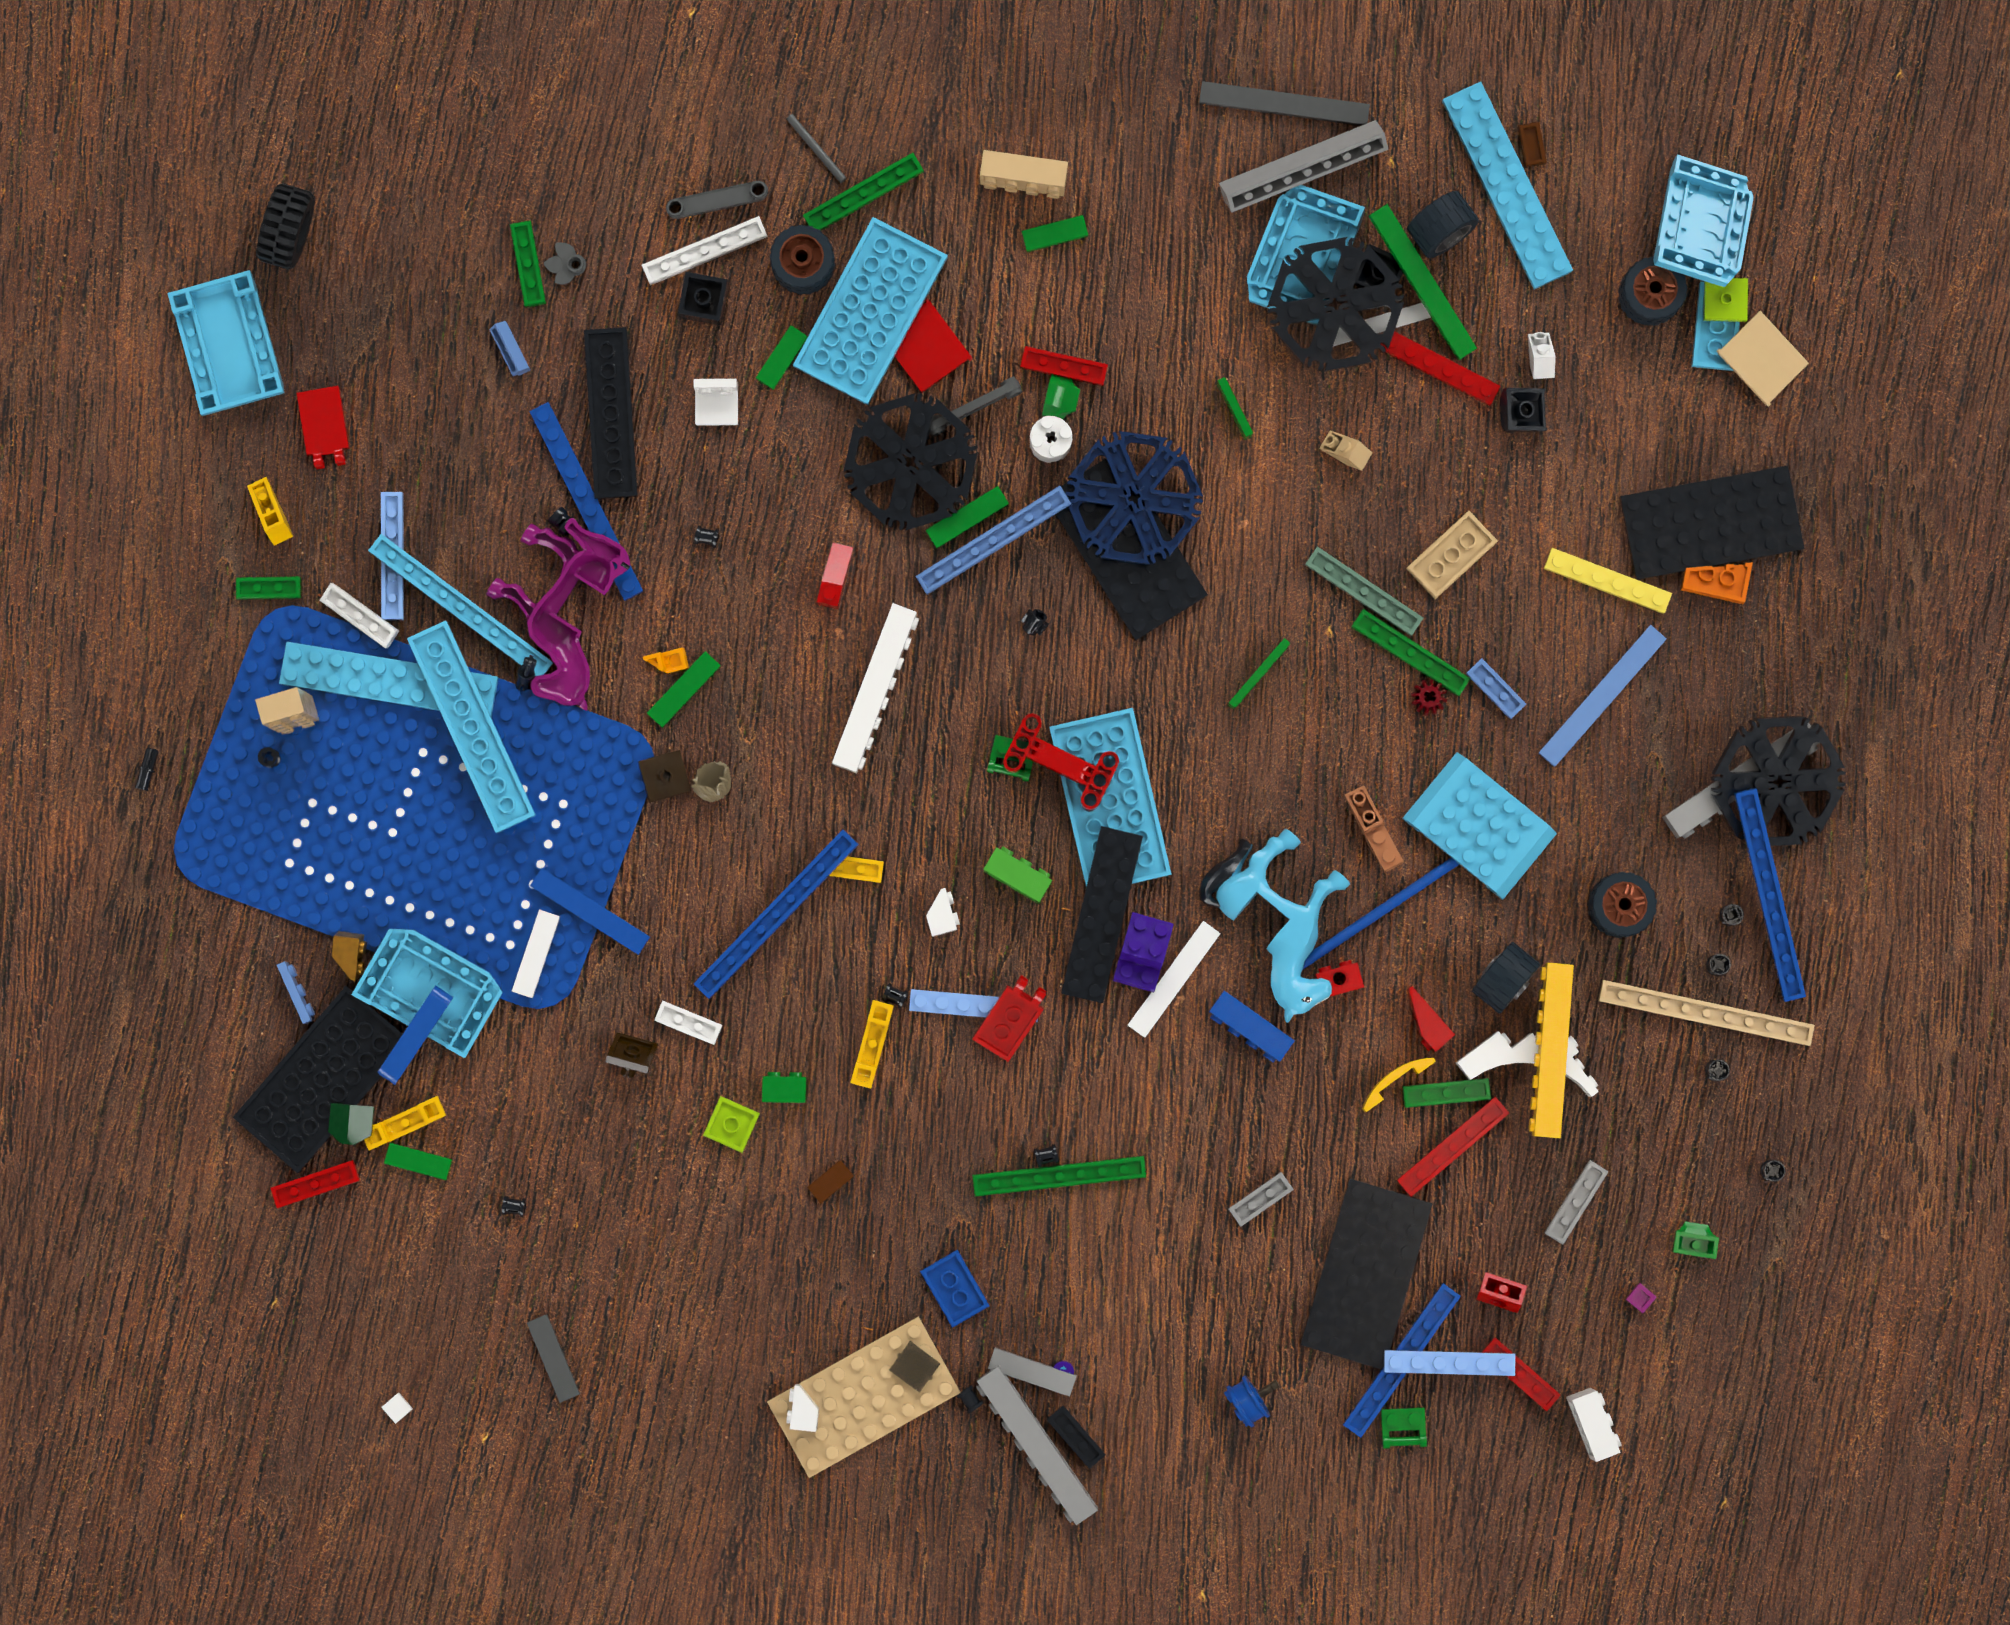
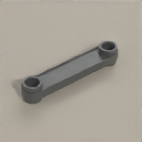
M753 181L679 197L667 203L666 211L671 218L681 219L759 202L768 196V187L762 181ZM756 187L764 188V192L761 195H755L753 190ZM673 205L681 206V210L678 213L670 211Z
M1015 376L1010 377L1000 383L1001 387L951 412L961 420L1005 397L1012 399L1023 392L1022 387ZM939 414L934 415L929 434L931 437H936L947 430L946 427L951 425V423L943 416L940 417Z

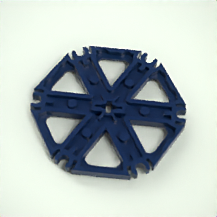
M1118 431L1121 436V440H1118V435L1113 432L1114 441L1107 442L1105 436H1103L1102 442L1105 445L1103 447L1098 439L1068 477V479L1077 480L1076 482L1072 480L1067 481V485L1075 488L1071 493L1066 492L1067 497H1074V499H1069L1072 504L1068 508L1083 545L1088 539H1091L1087 544V549L1092 545L1098 546L1099 549L1095 553L1096 556L1100 555L1103 549L1105 552L1100 557L1103 559L1150 565L1147 556H1150L1151 562L1155 564L1154 555L1161 554L1163 560H1165V549L1170 557L1200 519V517H1194L1192 514L1196 516L1201 515V511L1195 510L1194 505L1197 503L1202 504L1203 500L1199 498L1194 499V497L1203 498V495L1185 451L1180 457H1177L1181 453L1182 448L1179 447L1176 451L1170 450V446L1173 443L1172 440L1168 441L1165 447L1163 444L1168 439L1165 437ZM1130 443L1151 445L1156 450L1154 456L1138 476L1126 450V446ZM1097 456H1104L1107 459L1116 484L1086 480L1084 472ZM1174 466L1182 469L1189 486V491L1186 494L1155 490ZM1130 487L1135 495L1140 496L1137 500L1139 508H1137L1136 503L1134 504L1133 501L1129 502L1128 500L1131 497ZM1082 503L1113 506L1093 531L1086 528L1079 511V506ZM1152 512L1177 515L1184 519V525L1171 541L1163 540ZM1130 520L1142 546V551L1138 554L1117 552L1112 547L1113 542Z

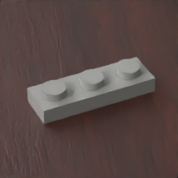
M1280 1172L1228 1208V1210L1241 1227L1294 1189L1283 1173Z

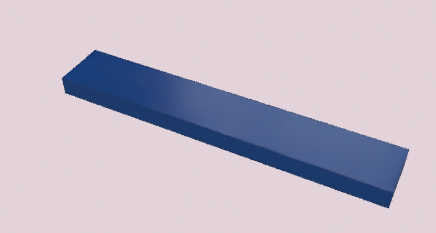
M543 868L540 869L530 885L638 955L650 939V936Z

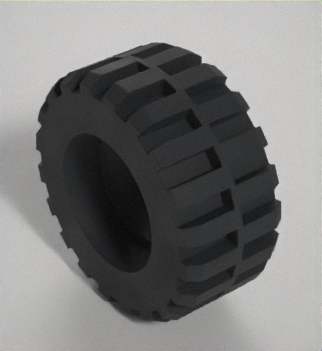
M285 183L278 184L275 187L267 204L258 235L256 255L261 262L287 270L293 269L296 266L305 246L314 213L315 196L312 192Z

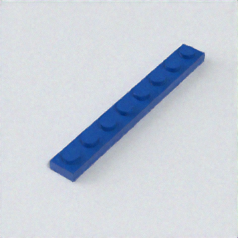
M1442 1283L1395 1350L1423 1351L1461 1296ZM1383 1367L1343 1425L1361 1438L1406 1373L1384 1372Z

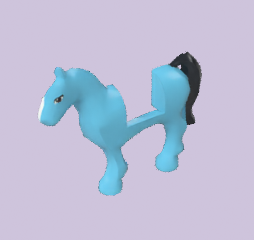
M1284 829L1278 837L1269 838L1263 849L1251 855L1249 867L1242 872L1243 863L1252 849V844L1246 839H1241L1236 851L1225 860L1216 864L1202 879L1199 888V897L1204 904L1220 908L1233 921L1257 894H1260L1289 919L1266 948L1273 955L1271 988L1276 1001L1285 1010L1284 1018L1286 1023L1291 1020L1293 1015L1309 1011L1315 1005L1328 999L1332 994L1330 981L1323 978H1301V973L1305 960L1313 951L1318 940V917L1324 899L1333 891L1345 890L1350 885V882L1341 873L1333 870L1328 879L1318 880L1314 884L1312 895L1305 906L1286 900L1274 892L1266 880L1268 865L1275 856L1285 850H1294L1301 843L1298 837L1288 829ZM1215 892H1217L1216 899L1213 898Z

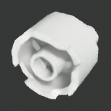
M1045 416L1038 420L1032 427L1029 438L1032 453L1039 460L1047 463L1064 459L1072 445V431L1069 425L1063 419L1055 416ZM1047 436H1054V440L1056 442L1052 441L1051 443H1048Z

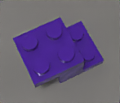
M1132 912L1113 981L1154 993L1174 924Z

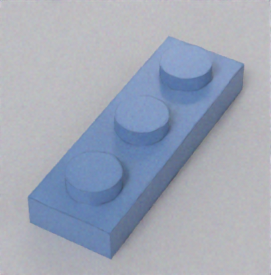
M1482 658L1466 673L1510 720L1526 705Z
M285 961L278 964V970L302 1023L308 1024L313 1022L315 1012L311 1004H307L304 996L306 992L304 987L296 981L295 976H297L295 967L293 964L289 965Z

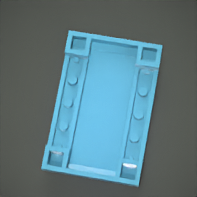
M250 270L167 293L178 325L201 416L285 393L258 290Z
M1456 752L1402 818L1486 885L1485 887L1501 900L1506 897L1557 834L1540 817L1458 752Z

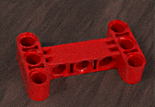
M1033 713L1026 715L1004 757V768L1008 772L1016 773L1022 768L1026 758L1085 786L1080 800L1081 805L1089 811L1096 809L1118 767L1119 757L1112 751L1103 753L1097 765L1094 766L1037 738L1042 725L1041 719ZM1029 719L1037 720V728L1028 729L1026 721ZM1019 738H1026L1029 744L1025 749L1017 747L1016 742ZM1111 756L1115 759V765L1106 767L1103 759ZM1010 757H1016L1019 760V765L1016 768H1010L1007 765V760ZM1098 775L1106 779L1105 785L1101 787L1096 786L1094 783V778ZM1094 795L1096 803L1093 806H1088L1084 802L1085 796Z

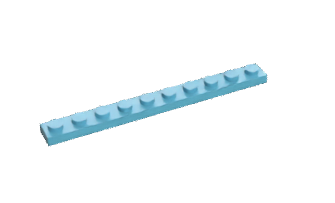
M380 534L368 550V552L522 666L525 657H529V655L534 656L533 658L537 660L534 669L535 677L545 675L552 666L553 662L384 535Z

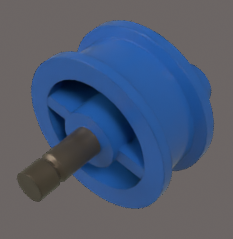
M1244 1375L1242 1377L1243 1381L1233 1387L1230 1385L1226 1387L1227 1391L1224 1394L1228 1401L1233 1403L1236 1408L1234 1411L1240 1421H1243L1246 1427L1250 1426L1252 1428L1257 1420L1264 1416L1266 1418L1270 1417V1413L1262 1398L1280 1387L1276 1380L1257 1390L1248 1377Z

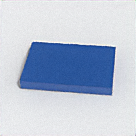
M958 1249L920 1271L952 1328L990 1306Z

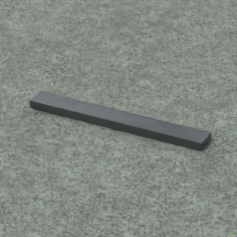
M1202 81L1199 104L1358 126L1367 124L1370 104L1205 81Z

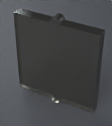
M910 1341L902 1353H898V1358L889 1370L920 1393L928 1380H932L933 1373L941 1363Z

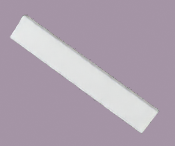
M758 216L642 264V267L651 286L768 236Z
M1204 921L1200 924L1156 985L1155 992L1150 993L1129 1022L1128 1026L1144 1038L1147 1036L1221 933Z

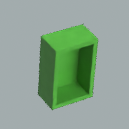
M1003 846L1001 849L996 847L983 871L1035 903L1040 904L1052 883L1050 879L1051 874L1041 868L1036 871L1031 868L1032 863L1022 857L1020 860L1012 857L1013 852Z

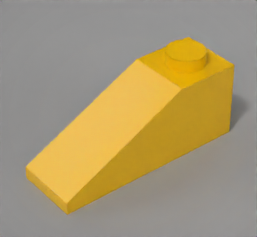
M267 477L248 485V490L264 531L275 546L292 538L293 534Z

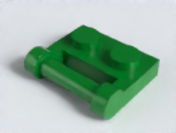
M995 735L987 772L992 774L997 772L1023 778L1022 781L1029 782L1033 765L1032 760L1026 758L1024 762L1026 764L1025 770L1020 769L1016 773L1008 772L1004 765L996 764L997 758L1004 759L1013 739ZM1021 740L1016 742L1017 747L1025 749L1029 742ZM1010 757L1008 759L1009 761L1019 763V760L1016 757Z
M1424 1407L1381 1409L1383 1449H1390V1446L1409 1445L1427 1447ZM1389 1431H1419V1436L1389 1437Z

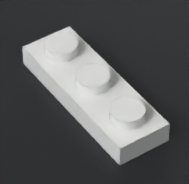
M662 1001L654 1020L715 1045L723 1026L665 1001Z

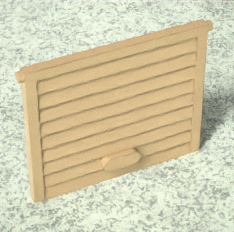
M1761 311L1722 349L1719 348L1717 350L1721 358L1768 407L1771 405L1770 402L1809 364Z

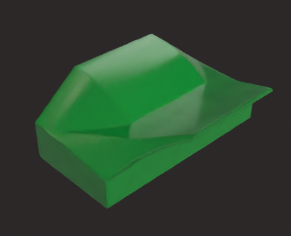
M1051 374L1042 417L1055 416L1064 419L1065 416L1076 411L1080 389L1073 384L1072 379Z
M1685 1221L1683 1226L1675 1231L1672 1252L1716 1259L1719 1238L1713 1235L1708 1225Z

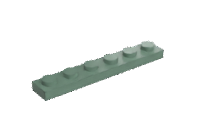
M1318 546L1305 564V566L1410 636L1413 635L1423 620L1422 616Z

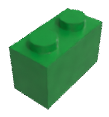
M768 1072V1076H763L762 1102L806 1103L807 1077H802V1072H789V1077H781V1072Z

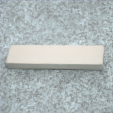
M330 583L319 600L384 648H389L399 632L398 629L334 583Z
M539 910L512 992L530 998L534 997L560 916Z

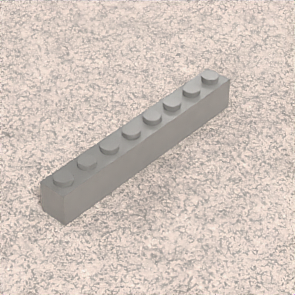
M1374 120L1220 182L1223 200L1232 213L1389 150L1385 133L1377 121Z
M1794 729L1771 744L1778 757ZM1820 742L1812 744L1807 753L1808 756L1819 749L1817 745ZM1751 757L1730 772L1759 770ZM1715 781L1662 817L1676 839L1681 836L1684 839L1695 832L1693 828L1700 824L1703 827L1712 821V815L1717 812L1719 815L1722 814L1711 795L1719 794L1711 791V788L1719 786V781ZM1735 795L1730 796L1729 804L1736 801Z
M998 1365L977 1380L979 1385L976 1386L979 1393L983 1397H988L991 1402L989 1407L995 1415L999 1413L1003 1419L1001 1424L1008 1433H1013L1016 1438L1013 1441L1020 1451L1024 1449L1028 1455L1026 1460L1033 1469L1035 1467L1038 1469L1040 1481L1045 1487L1049 1485L1053 1491L1051 1496L1057 1505L1061 1503L1065 1508L1063 1513L1070 1523L1074 1521L1078 1525L1097 1512L1098 1506L1007 1375L1003 1374L1001 1367Z

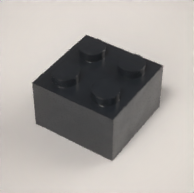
M685 272L678 309L679 318L722 326L729 289L728 279Z

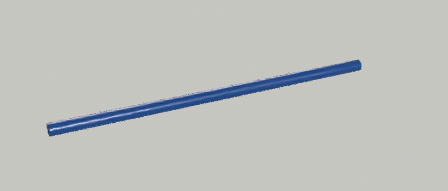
M1451 857L1315 948L1305 960L1303 969L1460 864Z

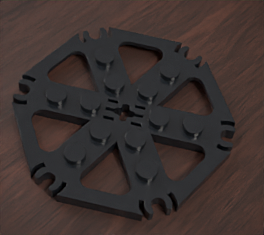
M1347 237L1301 245L1298 247L1299 249L1295 248L1293 252L1297 255V259L1292 260L1287 255L1285 260L1288 264L1284 260L1282 261L1267 307H1276L1268 309L1267 314L1274 313L1277 316L1269 324L1276 325L1279 323L1278 326L1271 327V329L1303 365L1307 357L1309 358L1307 362L1308 368H1310L1313 361L1318 362L1319 367L1317 371H1321L1324 363L1326 364L1324 372L1370 364L1373 361L1369 359L1368 355L1372 360H1377L1378 357L1374 354V350L1379 349L1382 353H1385L1386 349L1383 345L1387 349L1389 348L1404 302H1395L1401 301L1404 295L1396 296L1394 293L1396 289H1401L1402 285L1395 284L1392 286L1393 283H1399L1400 280L1368 244L1364 252L1362 251L1364 247L1363 241L1358 248L1353 247L1352 242L1354 238H1350L1347 246L1345 245ZM1329 249H1338L1341 256L1332 282L1312 261V254L1314 252ZM1363 260H1370L1384 276V282L1380 285L1352 290L1361 262ZM1289 274H1294L1313 297L1284 302L1280 295L1286 277ZM1333 299L1343 303L1338 307V310L1328 306L1333 302ZM1387 306L1391 310V315L1383 334L1375 333L1358 313L1359 311ZM1319 319L1309 348L1304 349L1300 347L1287 331L1288 325ZM1339 327L1360 349L1358 356L1339 360L1332 358L1331 350Z
M917 393L869 407L875 415H872L867 410L864 411L868 416V421L863 422L861 419H857L858 424L863 426L862 429L854 423L843 471L852 470V473H846L844 477H853L854 483L847 487L849 489L858 488L850 492L885 526H887L888 518H891L888 522V526L891 528L896 520L900 522L899 530H903L905 522H907L905 531L952 517L953 515L949 513L948 509L957 514L958 511L954 508V503L960 502V504L965 505V501L959 498L960 495L968 501L979 452L970 454V451L978 449V446L970 447L968 445V441L974 439L975 436H964L973 431L938 398H936V402L932 406L934 397L930 396L929 401L923 403V394L920 393L917 396V402H915ZM902 406L910 408L911 414L905 440L883 421L882 416L886 411ZM939 413L956 428V434L952 438L927 445L933 415ZM863 436H868L889 456L888 458L862 466L858 465L855 460L859 441ZM903 454L909 458L915 457L914 462L919 470L913 466L907 467L908 461ZM963 458L966 462V468L961 486L953 487L933 466ZM896 478L890 506L886 510H881L866 496L865 490L869 486ZM917 484H919L938 502L939 509L934 513L915 518L911 515Z
M1804 716L1754 718L1756 722L1749 720L1750 730L1746 731L1743 726H1739V730H1735L1712 771V774H1720V776L1711 777V780L1719 781L1718 787L1711 788V791L1719 794L1711 795L1732 832L1739 839L1743 840L1745 838L1742 824L1733 813L1728 800L1734 793L1756 788L1766 827L1779 805L1793 830L1789 836L1768 837L1770 846L1802 844L1800 839L1807 843V832L1810 831L1815 837L1818 835L1817 831L1821 833L1845 789H1837V786L1843 787L1846 783L1838 782V776L1846 775V772L1837 769L1845 767L1823 727L1814 722L1812 727L1808 728L1810 719ZM1791 726L1794 730L1778 757L1766 736V731L1770 727ZM1820 742L1830 759V765L1827 768L1799 769L1812 744ZM1745 745L1759 771H1729V764L1740 746ZM1778 776L1779 778L1786 780L1779 783V787L1777 784L1769 781L1777 780ZM1827 790L1830 798L1820 816L1813 818L1798 792Z

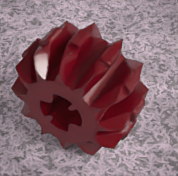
M1433 679L1429 681L1428 686L1426 681L1422 680V688L1419 685L1414 686L1418 693H1411V697L1417 698L1411 704L1420 705L1416 709L1417 712L1424 708V716L1429 714V709L1433 715H1436V708L1443 710L1444 707L1441 703L1447 702L1446 698L1441 697V695L1447 693L1446 690L1439 692L1438 689L1442 684L1438 683L1434 687ZM1424 693L1426 695L1431 693L1433 695L1432 699H1434V701L1430 700L1429 702H1426L1424 700L1426 698V696H1424Z

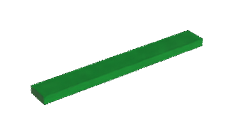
M1388 204L1370 214L1368 217L1457 360L1462 359L1477 349Z
M1144 1156L976 1174L972 1176L975 1196L1146 1178Z

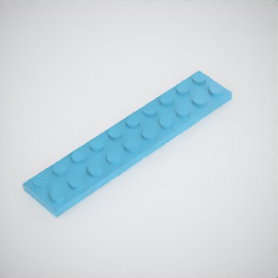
M1478 82L1444 98L1442 103L1533 289L1535 290L1571 273L1573 269L1482 83Z
M443 621L407 638L495 832L499 833L536 816L448 622Z
M286 642L279 681L281 685L440 711L418 663ZM471 672L492 718L499 677Z

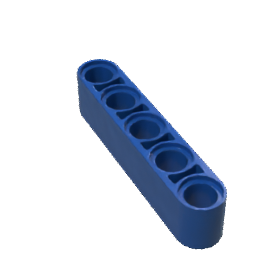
M435 985L377 1074L394 1085L397 1083L452 1001L453 996Z

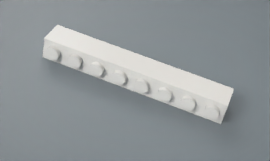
M892 603L832 761L833 765L856 774L858 769L863 770L866 758L863 757L866 749H871L874 738L871 737L874 729L878 730L882 719L879 718L881 709H886L889 701L886 695L888 690H893L897 678H894L896 669L900 670L903 665L904 658L901 656L904 650L908 651L912 640V638H909L911 630L915 631L919 622V618H916L917 612Z

